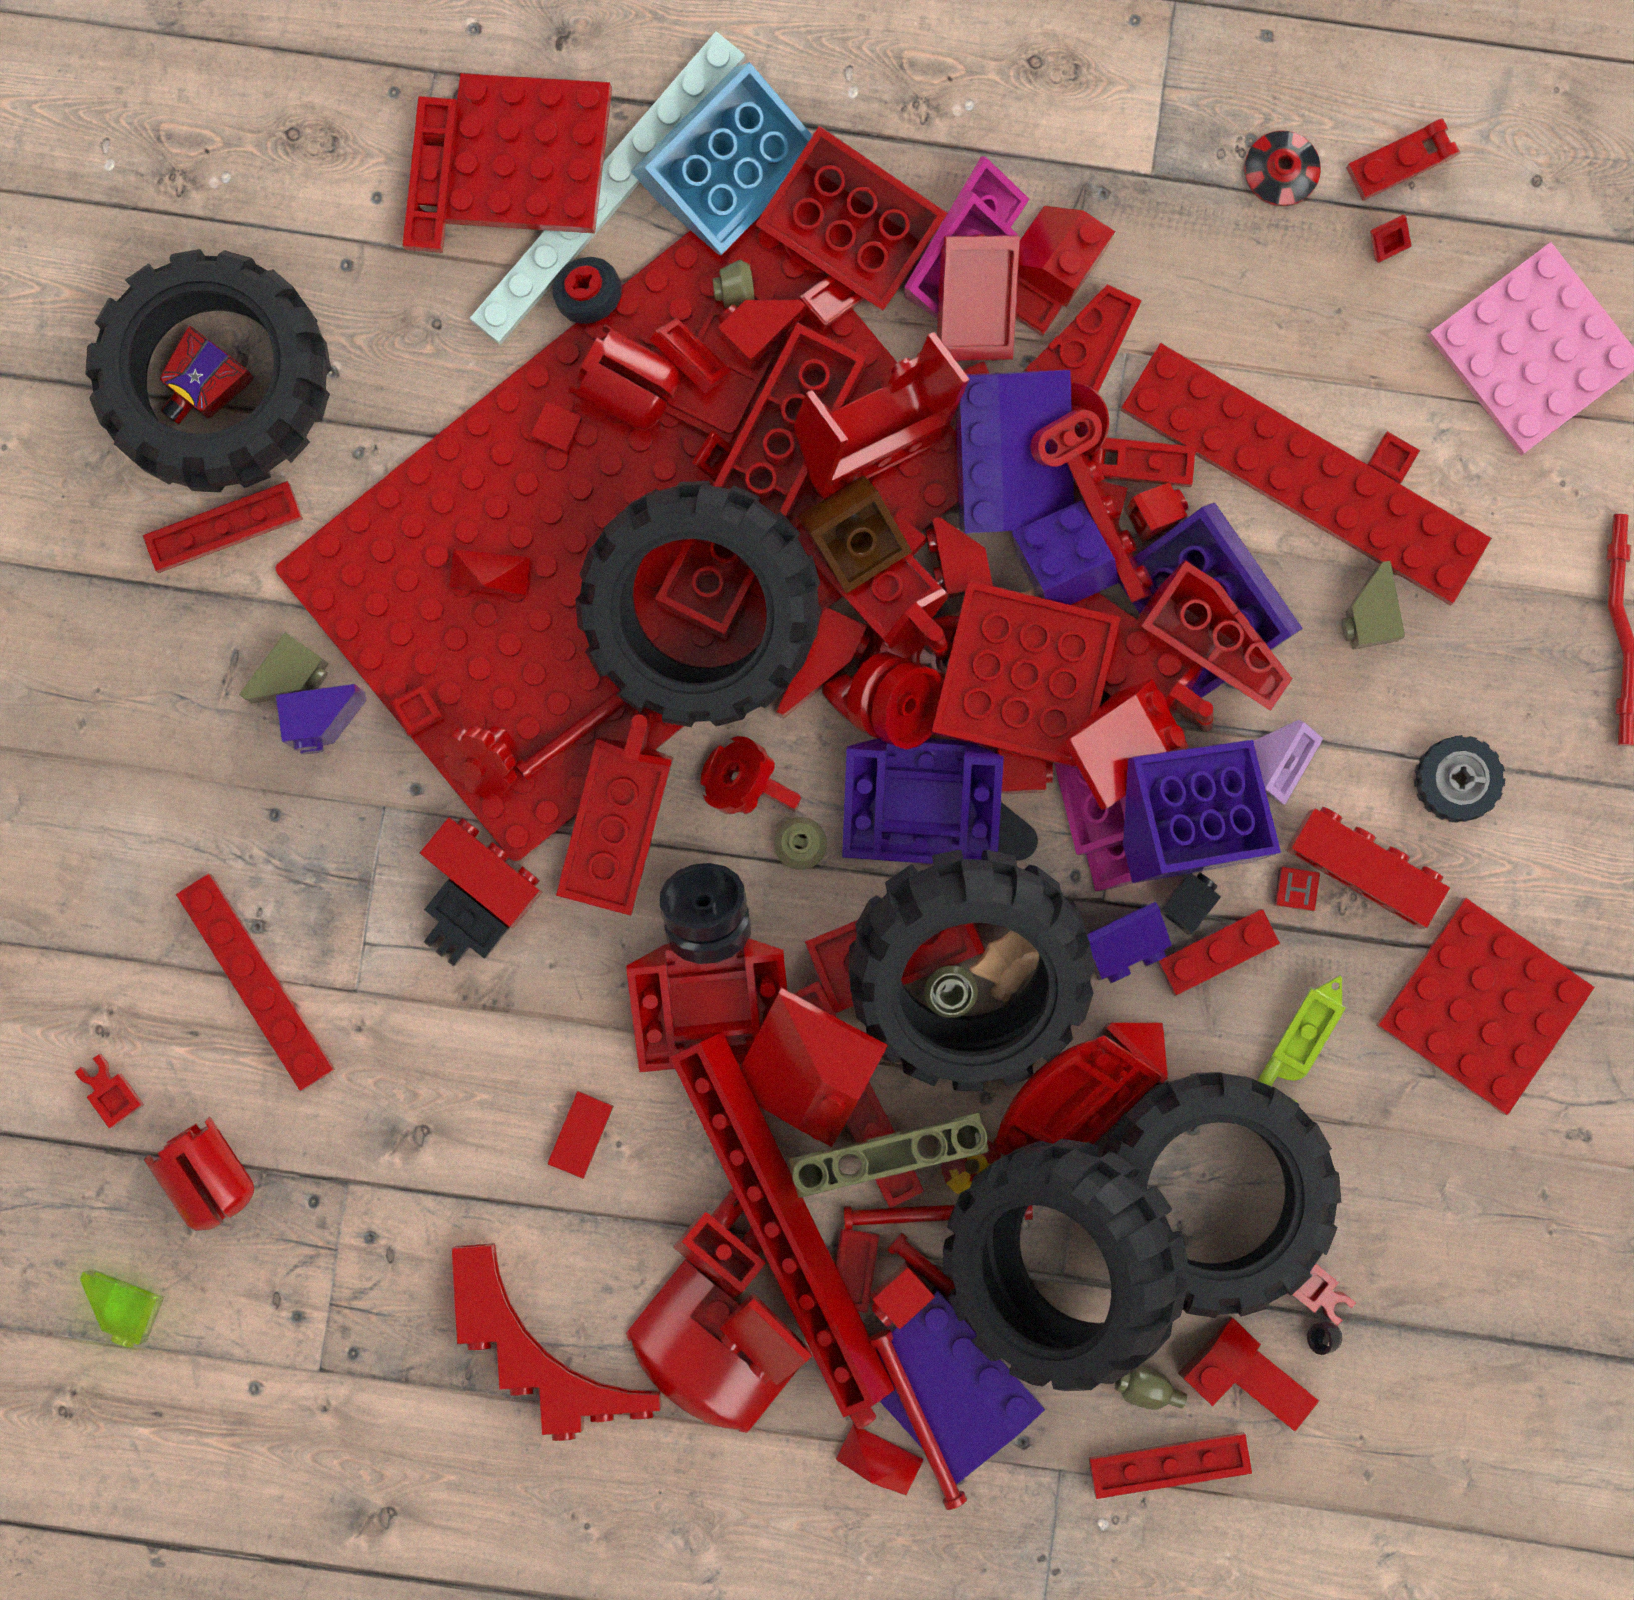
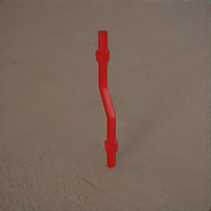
M1627 514L1613 515L1611 544L1607 545L1606 560L1610 562L1607 607L1623 653L1621 696L1616 699L1615 712L1616 715H1619V746H1634V636L1624 608L1626 562H1630L1631 545L1627 544L1629 515Z

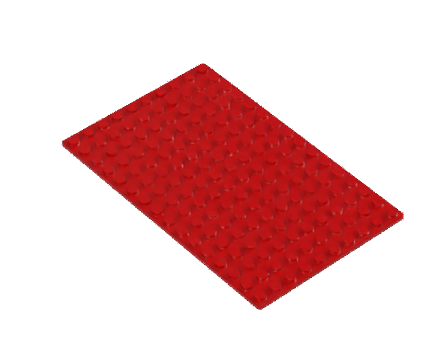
M760 216L722 255H718L690 230L622 285L620 301L607 317L595 323H575L282 559L275 567L279 577L401 726L402 724L393 710L390 701L422 683L426 685L443 719L414 734L411 738L500 847L510 855L509 858L513 861H521L577 815L596 739L602 737L627 742L632 718L638 711L629 704H626L533 774L534 778L529 782L524 779L516 766H514L512 769L515 771L517 779L501 797L492 793L488 798H483L478 794L470 793L465 788L464 782L453 779L443 763L447 755L443 751L442 745L458 727L467 731L472 725L481 729L496 726L504 729L513 740L512 755L516 762L520 759L524 762L620 689L607 675L599 677L585 653L589 647L585 631L577 627L575 599L580 595L582 578L579 576L589 548L597 541L604 527L613 518L621 513L631 502L655 489L660 491L677 486L679 482L709 481L711 486L715 483L692 464L698 449L708 434L682 421H677L666 413H663L659 422L652 428L636 430L569 393L568 378L573 372L580 371V367L596 338L603 341L606 339L608 334L602 332L605 324L671 361L650 341V338L656 330L675 318L680 320L697 337L709 312L716 303L713 278L720 277L719 270L737 260H743L750 265L754 300H798L801 295L826 278L823 273L806 270L793 261L783 243L755 225ZM853 309L823 331H820L807 315L798 322V324L867 358L866 368L848 404L888 384L892 375L891 370L898 362ZM795 326L785 335L730 443L731 446H734ZM546 401L582 416V421L567 453L532 439L530 436ZM949 425L943 438L929 449L868 478L880 494L892 517L894 518L898 513L921 533L931 525L933 518L941 517L958 503L956 431L951 425ZM810 478L788 518L790 522L820 496L812 485ZM685 539L665 543L647 553L635 577L634 606L643 631L650 641L664 654L687 665L717 667L743 658L761 643L766 627L767 610L764 593L758 579L727 639L724 640L656 604L655 597ZM453 549L530 557L527 597L449 588ZM817 570L820 581L818 586V605L822 607V614L824 607L830 608L842 596ZM654 711L646 747L654 750L658 749L685 726L662 722V714Z

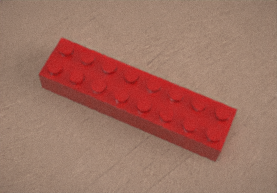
M797 323L713 486L730 489L734 485L760 497L759 502L776 515L781 511L788 519L810 478L794 429L797 419L796 415L801 408L805 394L813 390L822 404H825L831 412L847 405L866 368L867 358ZM685 539L655 597L657 606L726 640L757 581V577L747 563L728 548L706 540Z

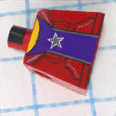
M189 326L161 374L160 381L174 394L160 411L178 425L192 408L209 419L250 384L254 377L240 363L192 326Z

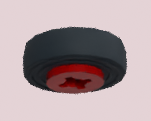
M596 257L579 258L567 264L558 273L553 283V298L559 311L570 321L580 324L595 323L607 317L617 307L622 294V284L614 267L604 259Z

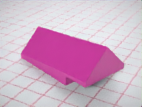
M980 157L904 287L905 298L937 320L941 247L944 244V236H974L980 234L1018 235L1011 226L1030 200L987 157Z
M1055 764L1076 855H1087L1095 892L1132 884L1123 847L1126 796L1109 808L1101 810L1080 770Z

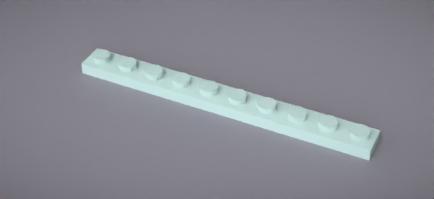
M716 31L604 161L595 234L545 230L470 317L471 322L497 344L501 345L553 285L558 273L567 264L573 262L639 185V180L631 173V170L734 67L742 65L745 61V54Z

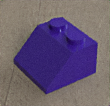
M355 684L276 695L282 742L294 748L295 751H300V754L323 752V745L334 744L367 701L366 693Z
M1156 901L1087 934L1095 967L1094 973L1098 980L1107 977L1110 984L1130 975L1131 972L1128 967L1141 960L1146 967L1165 958L1166 955L1163 950L1172 946Z

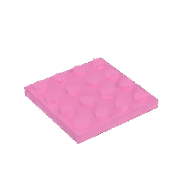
M1552 242L1427 335L1521 456L1634 371V347Z

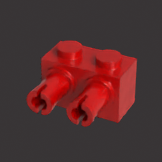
M730 1189L713 1213L710 1215L704 1212L699 1215L675 1243L673 1248L733 1298L744 1292L766 1262L759 1257L763 1250L752 1227L741 1240L729 1231L744 1212L739 1201L733 1206L738 1198L734 1190Z

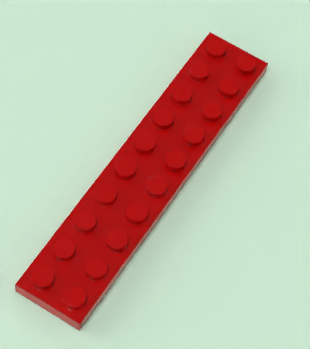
M1162 343L1157 347L1120 409L1121 412L1177 445L1196 447L1195 455L1375 562L1381 564L1382 562L1391 561L1394 573L1450 606L1454 604L1492 539Z

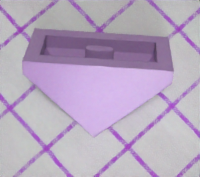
M1297 720L1253 741L1265 790L1279 803L1284 805L1323 740L1305 722Z

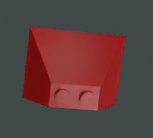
M749 938L746 945L733 957L718 963L697 964L685 961L672 951L669 944H664L626 965L639 1073L675 1069L670 1057L723 1032L737 1063L743 1062L781 988L788 991L784 950Z
M781 988L740 1069L758 1106L796 1129L808 1134L813 1139L833 1147L888 1045Z

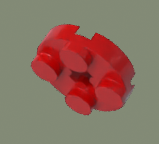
M736 736L731 738L734 741L726 747L719 745L710 754L701 773V785L705 786V793L707 795H703L704 800L713 808L725 814H735L738 812L748 814L756 808L758 798L763 793L768 779L775 769V762L768 756L763 746L748 737ZM734 772H739L736 779L733 780L732 775Z

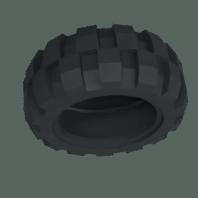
M201 249L174 253L169 257L171 263L157 269H153L148 263L125 279L130 285L127 291L117 301L112 298H108L94 322L100 328L97 341L87 346L85 375L91 379L93 392L89 399L99 424L107 430L114 440V445L150 475L169 485L177 483L187 486L191 491L222 492L225 486L241 484L244 488L271 478V469L285 459L292 463L310 443L306 436L314 422L322 421L330 393L326 390L327 374L331 371L327 342L322 337L317 325V319L296 289L274 269L266 270L257 265L253 258L226 250L220 252L218 256H205ZM210 311L238 313L262 325L267 330L272 344L274 358L273 374L264 398L250 415L227 429L204 434L178 431L159 422L148 397L147 371L156 346L170 329L191 316Z
M709 481L679 482L677 486L660 491L655 489L631 502L621 513L613 518L604 527L597 541L589 548L579 576L582 578L580 595L575 599L577 627L585 631L589 644L585 653L599 677L607 675L620 689L616 696L637 711L641 712L645 707L662 714V722L691 728L695 722L711 721L715 727L743 720L747 713L760 706L766 708L787 690L793 678L802 669L818 632L822 608L818 605V586L820 581L813 556L805 553L798 540L800 535L798 530L781 511L776 515L759 502V496L734 485L730 489L711 486ZM700 539L722 545L737 554L752 569L764 593L767 618L761 643L743 658L717 667L687 665L664 654L650 641L643 631L634 606L635 577L647 553L672 541Z
M962 850L932 855L934 866L918 872L914 865L911 864L886 881L887 893L881 898L876 895L871 898L855 924L857 937L849 945L848 973L856 1018L865 1025L866 1034L888 1045L882 1057L891 1063H895L900 1059L902 1061L903 1073L934 1087L939 1078L952 1080V1086L955 1091H984L983 1082L1000 1078L1004 1079L1007 1087L1031 1077L1034 1074L1032 1064L1040 1058L1049 1063L1057 1057L1073 1040L1071 1025L1080 1026L1086 1019L1094 994L1090 980L1095 972L1086 927L1074 901L1064 897L1059 882L1038 866L1029 864L1025 869L1017 866L1015 856L990 850H983L981 859H963ZM988 923L1008 928L1024 937L1038 951L1039 960L1035 973L1025 989L1008 1004L981 1015L959 1016L955 1018L939 1016L914 998L901 981L909 959L919 946L940 931L960 924Z
M1221 1072L1194 1073L1178 1080L1166 1081L1142 1096L1143 1098L1127 1113L1124 1112L1108 1134L1109 1139L1102 1157L1109 1152H1113L1140 1169L1136 1178L1146 1188L1155 1161L1173 1139L1191 1128L1218 1122L1238 1124L1258 1134L1274 1152L1284 1178L1285 1198L1281 1216L1270 1236L1258 1248L1241 1258L1223 1263H1203L1187 1259V1265L1178 1271V1276L1187 1279V1291L1182 1310L1186 1314L1216 1318L1217 1315L1239 1314L1242 1317L1268 1309L1269 1303L1287 1293L1293 1295L1313 1276L1310 1271L1321 1255L1328 1254L1338 1228L1334 1225L1337 1203H1342L1339 1172L1335 1171L1329 1152L1332 1148L1318 1124L1308 1117L1299 1107V1103L1283 1092L1246 1076Z
M1060 1139L1053 1144L1038 1141L1018 1148L975 1175L970 1188L960 1193L950 1215L947 1228L954 1232V1234L947 1237L944 1242L943 1274L953 1276L955 1289L951 1290L948 1297L958 1321L967 1318L978 1335L972 1342L990 1361H998L1002 1358L1011 1365L1009 1375L1029 1384L1043 1387L1051 1381L1053 1389L1060 1391H1088L1094 1389L1100 1383L1113 1384L1151 1358L1170 1338L1173 1322L1181 1317L1187 1291V1279L1178 1276V1271L1187 1265V1253L1182 1231L1172 1232L1165 1216L1172 1211V1208L1159 1188L1153 1186L1147 1189L1136 1178L1140 1169L1116 1153L1109 1152L1099 1158L1098 1146L1067 1139ZM1029 1205L1048 1207L1064 1213L1080 1224L1099 1247L1108 1267L1111 1282L1110 1307L1104 1322L1081 1321L1062 1313L1052 1306L1032 1283L1024 1266L1020 1248L1021 1224Z

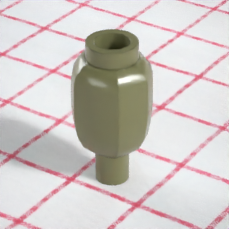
M1141 1365L1114 1383V1389L1121 1392L1126 1402L1141 1408L1157 1410L1169 1404L1182 1409L1187 1401V1394L1173 1389L1170 1380L1165 1375Z

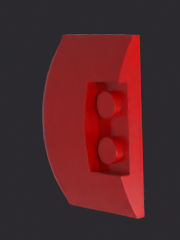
M1105 1035L1079 1043L1061 1052L1049 1063H1045L1026 1081L1008 1106L1001 1120L993 1146L997 1151L1006 1156L1018 1148L1038 1141L1053 1144L1060 1139L1094 1144L1162 1076L1157 1070Z
M685 1259L626 1332L628 1341L631 1340L636 1358L643 1371L653 1384L673 1403L708 1424L722 1428L740 1429L739 1432L748 1433L798 1369L777 1385L771 1379L763 1383L748 1368L753 1361L742 1350L736 1356L720 1340L724 1333L719 1329V1326L741 1303L729 1296L704 1273Z

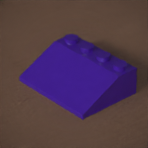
M1070 370L966 374L970 380L955 412L959 530L964 533L1014 531L1074 504V479L1067 462L1057 467L1042 466L1034 460L1030 448L1031 440L1038 430L1071 412ZM1048 441L1045 445L1046 453H1048L1050 449V444Z
M1215 502L1201 507L1134 556L1138 566L1144 565L1151 576L1153 586L1148 588L1152 596L1184 560L1218 581L1271 651L1303 629ZM1117 572L1119 584H1120V586L1122 587V589L1124 590V592L1126 593V595L1128 596L1127 591H1126V589H1125V587H1124V585H1123V583H1122V581H1121V578H1120V576H1119V574H1118V572ZM1152 596L1133 603L1140 614ZM1203 667V671L1193 685L1192 690L1203 698L1225 683V681Z
M1253 740L1137 756L1128 759L1123 847L1132 884L1252 863L1281 853Z
M935 1287L932 1290L935 1297L900 1330L896 1325L890 1329L894 1337L891 1342L957 1485L1017 1437L1045 1411V1408L1018 1378L1009 1375L1010 1368L1001 1359L990 1361L972 1342L978 1336L972 1326L965 1319L958 1321L952 1304ZM875 1348L876 1351H877V1353H878V1355H879V1357H880V1359H881V1361H882V1363H883V1360H882V1358H881V1356H880V1354H879V1352H878V1349ZM895 1389L880 1402L922 1448Z

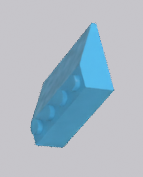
M748 62L734 67L631 170V173L657 202L718 255H722L763 213L813 135L755 67Z

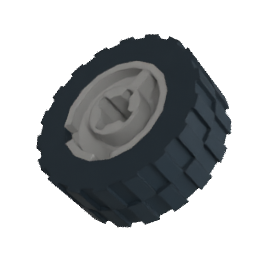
M1459 735L1435 743L1429 747L1430 749L1427 752L1423 753L1420 757V763L1416 765L1414 787H1417L1418 794L1416 795L1419 801H1422L1425 805L1424 808L1428 812L1434 813L1435 817L1441 820L1447 819L1449 822H1466L1484 816L1486 812L1491 811L1495 807L1496 801L1501 799L1503 794L1501 791L1503 786H1505L1506 778L1503 776L1505 769L1498 759L1499 755L1497 752H1493L1489 748L1490 745L1485 741L1480 742L1476 737L1472 736L1463 737V735ZM1457 772L1463 773L1466 777V782L1462 787H1459L1456 780L1451 779Z

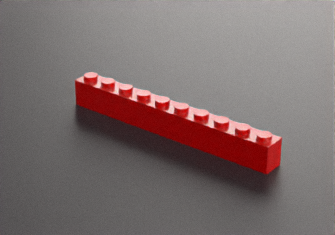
M723 1032L670 1057L843 1418L876 1405L894 1391L895 1388L876 1349L872 1348L870 1344V1336L803 1197L798 1198L790 1170Z

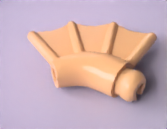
M1010 930L1004 937L989 942L983 956L974 965L969 967V971L994 982L995 984L991 988V995L999 1001L1006 1002L1010 1000L1012 993L1017 992L1027 975L1036 970L1039 953L1024 937Z

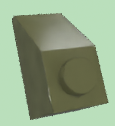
M1391 561L1382 562L1375 568L1346 610V618L1342 619L1344 638L1346 641H1351L1353 650L1398 642L1405 637Z
M285 632L239 695L253 704L276 700V695L318 689L328 674L325 668L329 663Z

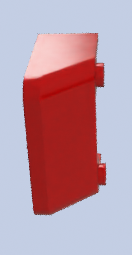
M935 332L927 335L918 357L912 360L905 358L892 368V375L886 386L833 412L825 404H822L813 390L805 394L801 408L796 415L797 419L794 429L812 485L822 498L825 499L862 475L868 479L929 449L946 434L970 379Z

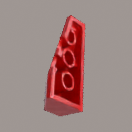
M1186 560L1158 587L1137 618V622L1143 628L1270 711L1293 679L1219 582Z

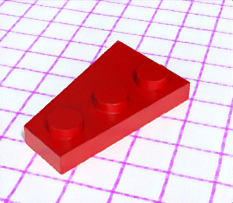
M1107 284L1023 372L1070 370L1071 383L1085 384L1098 393L1142 300Z

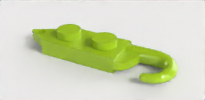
M1341 975L1316 989L1312 987L1309 989L1257 1081L1272 1086L1277 1077L1296 1081L1307 1076L1346 1009L1342 1005ZM1335 982L1339 984L1337 989L1332 988V984Z

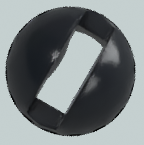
M1331 1322L1314 1324L1307 1333L1308 1344L1312 1351L1318 1355H1325L1336 1351L1343 1340L1341 1330Z

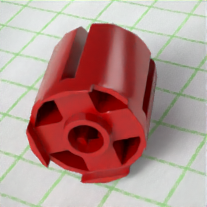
M605 324L602 332L608 334L606 339L603 341L596 338L577 376V379L581 380L582 383L578 389L571 385L568 392L636 430L652 428L659 422L668 406L665 400H671L679 386L678 368L673 362Z
M210 1116L205 1120L207 1126L200 1130L198 1125L194 1124L167 1141V1144L163 1146L164 1149L157 1153L159 1156L157 1159L153 1160L150 1154L143 1159L185 1224L195 1231L213 1229L222 1224L226 1216L229 1218L233 1217L247 1206L254 1193L252 1179Z

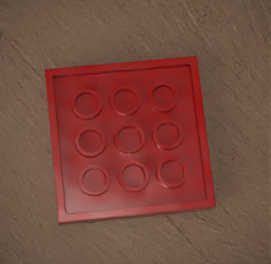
M460 73L457 96L459 106L446 224L595 234L612 96L610 82Z
M968 580L931 733L1079 769L1064 741L1100 707L1121 617Z
M1463 898L1376 1026L1504 1115H1508L1595 987L1467 898Z

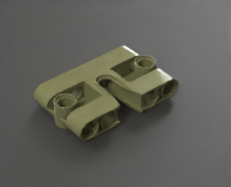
M977 1112L903 1132L899 1131L877 1138L866 1139L867 1141L789 1158L797 1195L798 1198L986 1153L989 1150L987 1146V1132L982 1125L980 1114ZM925 1135L935 1136L938 1143L936 1151L929 1156L920 1155L917 1150L919 1140ZM853 1154L860 1158L861 1167L856 1173L848 1175L839 1169V1160L844 1155Z

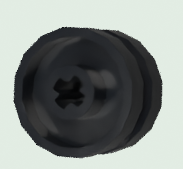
M702 863L680 869L666 880L660 891L659 906L662 919L665 922L664 929L667 942L676 955L685 961L697 964L718 963L733 957L746 945L751 935V919L747 907L745 887L737 873L726 866Z

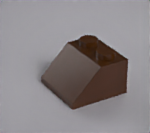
M864 475L798 516L815 547L846 594L912 552L880 494Z

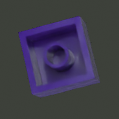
M1082 500L1012 531L1016 556L1040 598L1071 605L1119 583L1115 558Z

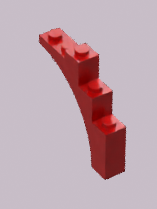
M495 1243L461 1245L452 1248L457 1344H467L468 1350H485L491 1348V1342H497L499 1390L509 1389L511 1396L533 1394V1387H539L542 1435L552 1434V1441L576 1439L575 1433H581L584 1429V1416H590V1422H607L614 1420V1414L630 1413V1419L639 1420L653 1418V1411L661 1410L660 1390H632L598 1382L572 1370L546 1351L526 1329L510 1303L500 1275Z

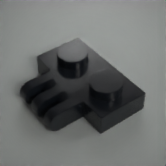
M451 879L445 882L424 909L439 922L427 936L424 943L431 947L441 936L444 941L436 950V953L441 957L448 952L451 946L457 949L448 960V963L453 967L458 964L470 948L482 958H487L511 928Z

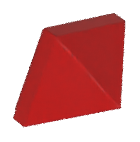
M1404 214L1370 231L1377 263L1412 247L1407 217Z
M711 431L698 449L692 464L715 482L733 446L716 432Z

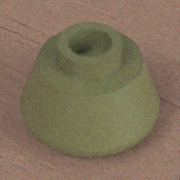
M737 260L719 270L720 277L713 278L715 301H723L724 308H729L733 304L738 307L745 300H754L750 265L745 261Z
M796 817L789 819L780 826L775 835L774 848L783 864L792 869L806 870L817 865L824 857L827 849V838L824 830L817 822L806 817ZM799 835L806 836V839L799 837Z
M955 965L943 966L935 970L928 977L924 987V997L928 1007L937 1015L946 1018H955L967 1013L974 1006L978 995V987L973 975L966 969Z

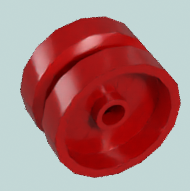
M890 652L874 654L861 665L850 685L847 698V711L850 722L858 731L879 738L896 747L906 750L918 747L932 735L931 731L944 682L943 678L936 670L912 662Z

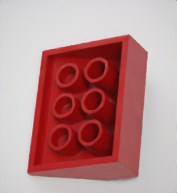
M818 126L755 225L884 311L948 212L823 127Z

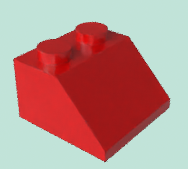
M1044 206L1020 239L1018 276L1067 308L1106 252L1116 231L1084 210Z

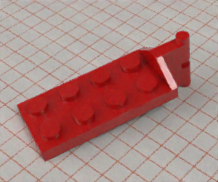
M819 496L814 502H812L807 508H805L799 515H801L802 513H804V512L807 511L808 509L812 508V507L815 506L816 504H818V503H820L821 501H823L824 498H822L821 496ZM799 515L790 522L800 533L798 540L805 553L813 556L816 569L890 649L917 635L938 660L945 661L950 657V650L944 632L932 620L937 611L949 598L948 594L911 554L903 557L846 594L800 522Z
M1095 593L1071 604L1121 617L1103 690L1105 695L1111 698L1116 692L1153 679L1158 690L1165 696L1167 707L1172 715L1178 712L1198 726L1203 732H1208L1213 728L1212 703L1205 701L1191 691L1203 671V666L1143 628L1137 622V619L1100 593Z
M644 707L641 712L638 711L631 721L627 742L602 737L596 739L556 896L629 916L632 915L674 758L646 747L654 717L653 710Z
M857 920L805 941L834 1013L854 1006L848 971L849 945L857 937L855 925ZM977 923L953 926L940 931L926 940L909 959L901 978L904 985L931 975L940 967L955 965L984 953L986 948Z

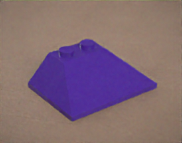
M879 738L847 746L842 858L933 864L932 855L955 850H962L963 859H981L983 850L998 852L1004 756L973 743L929 738L920 746L907 750L886 743Z

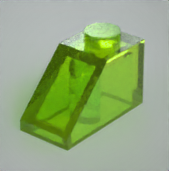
M93 1269L82 1272L80 1282L101 1330L112 1335L110 1340L128 1348H133L134 1344L140 1345L147 1342L164 1296Z

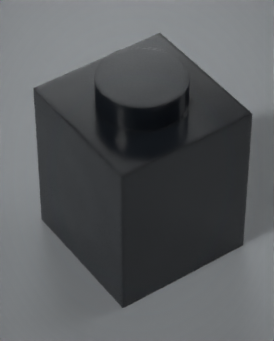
M1201 872L1197 876L1192 873L1186 874L1159 908L1160 912L1187 935L1193 934L1221 898L1215 892L1218 886Z

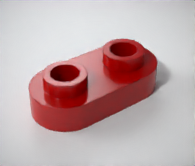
M1074 410L1041 428L1034 434L1031 440L1030 448L1034 460L1042 466L1057 467L1094 447L1102 434V424L1099 417L1090 410ZM1077 423L1080 427V432L1078 435H1076L1075 433V426ZM1047 441L1050 444V449L1048 453H1046L1045 445Z

